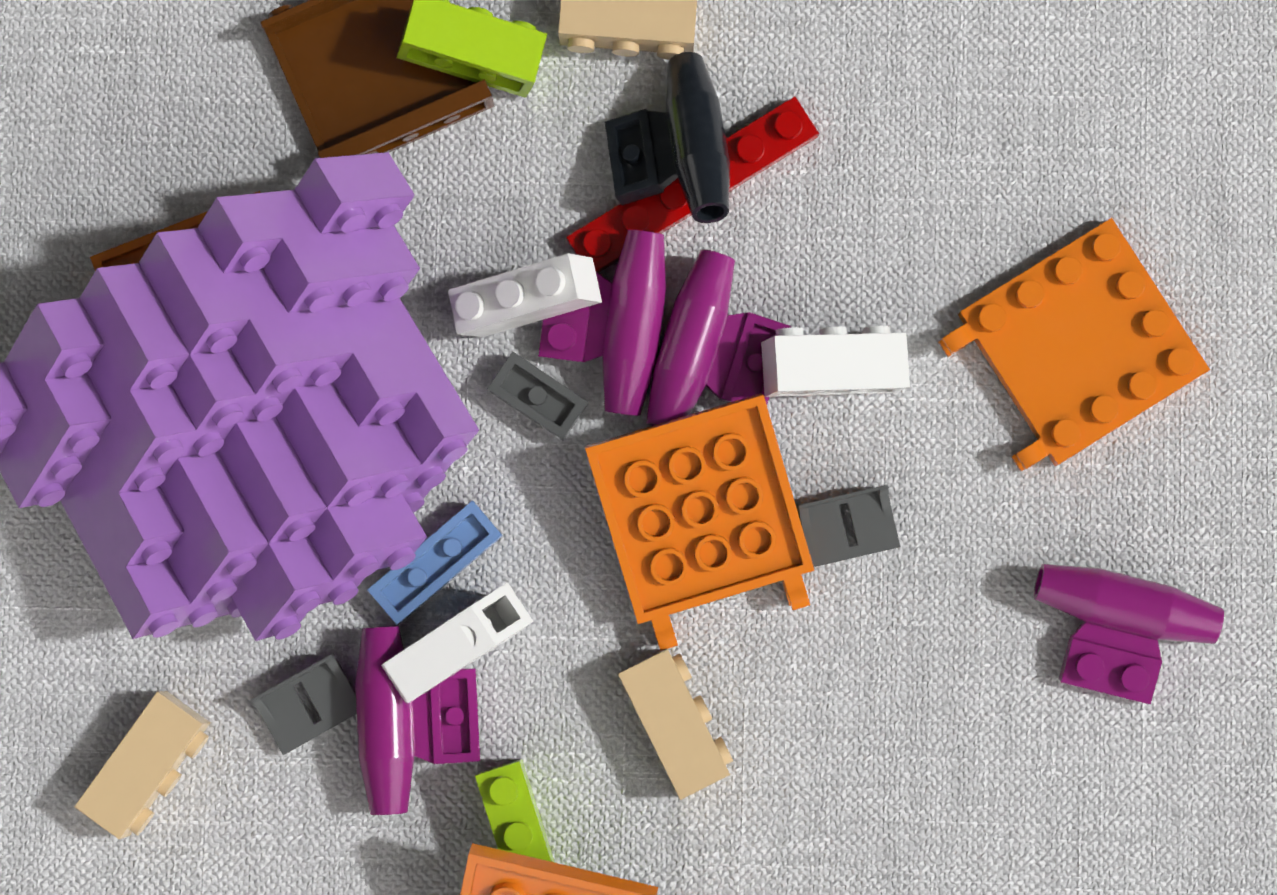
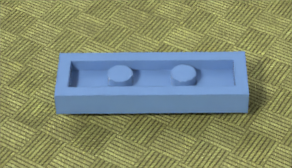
M472 500L420 545L415 551V559L410 564L398 570H390L367 590L396 625H399L503 537V535Z

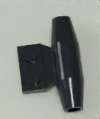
M682 52L674 55L668 61L666 112L642 109L605 121L615 197L621 205L664 193V189L678 178L693 219L700 223H714L724 219L729 213L730 159L721 107L702 56L695 52Z

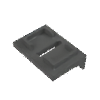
M888 485L796 506L813 567L901 547L892 513ZM846 503L857 543L856 546L849 547L839 507V505Z
M335 654L327 656L250 700L263 718L282 755L289 753L357 714L356 692ZM299 683H302L321 718V721L316 724L313 722L294 687Z

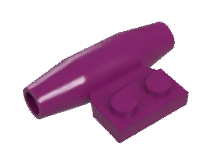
M628 230L613 281L610 282L596 272L602 303L544 319L538 356L577 362H588L602 357L604 411L641 416L658 356L666 294L664 234Z
M700 250L675 299L654 366L646 420L648 425L654 426L690 415L705 386L719 400L727 403L762 393L766 404H768L769 397H765L761 342L776 336L777 329L791 328V326L750 312L728 315L735 260L727 255L711 250Z
M1042 564L1034 587V600L1084 621L1070 635L1058 678L1060 682L1150 705L1162 665L1158 640L1215 644L1219 639L1224 622V609L1169 585L1100 568Z
M399 626L362 628L355 682L358 757L370 815L408 813L414 756L432 764L480 761L476 668L461 669L406 705L381 666L404 650Z

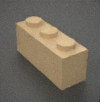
M561 0L558 30L559 44L567 46L569 51L576 53H592L594 48L612 49V53L615 55L633 57L639 55V51L657 52L659 58L670 60L676 54L693 52L697 0Z
M666 649L618 673L680 800L730 775L726 765L733 762L731 754L721 736L714 740L712 739L705 723L713 720L701 695L692 699L684 683L691 679L692 676L680 653L672 657L669 650Z
M157 691L74 807L119 840L130 836L132 832L138 836L154 815V812L149 808L159 794L166 797L180 780L182 774L176 770L187 756L193 759L207 742L209 736L204 731L211 722L168 691Z

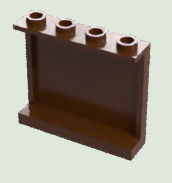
M309 0L295 7L291 4L280 6L268 14V19L260 22L317 147L320 158L390 153L495 107L485 79L476 83L396 58L413 0Z

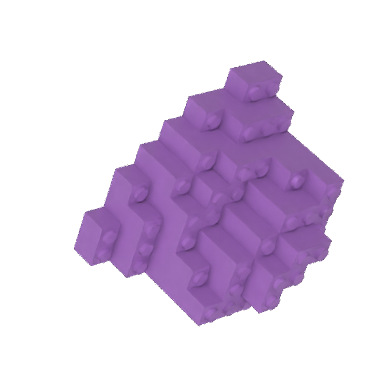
M389 152L316 158L295 190L216 197L198 228L157 232L139 263L97 268L80 298L38 303L5 361L0 363V473L18 508L33 505L47 507L61 501L132 639L151 634L155 638L162 637L171 633L176 628L191 624L195 628L210 623L215 618L231 615L233 618L242 616L255 641L273 636L277 640L287 638L300 629L302 619L318 605L328 602L339 605L352 599L358 593L357 587L365 577L371 575L376 570L390 567L391 570H398L410 564L416 557L415 551L427 538L414 512L424 505V498L430 490L445 479V472L452 463L467 452V445L478 433L479 429L400 299L408 291V285L420 270V267L394 225L401 220L404 210L415 194Z

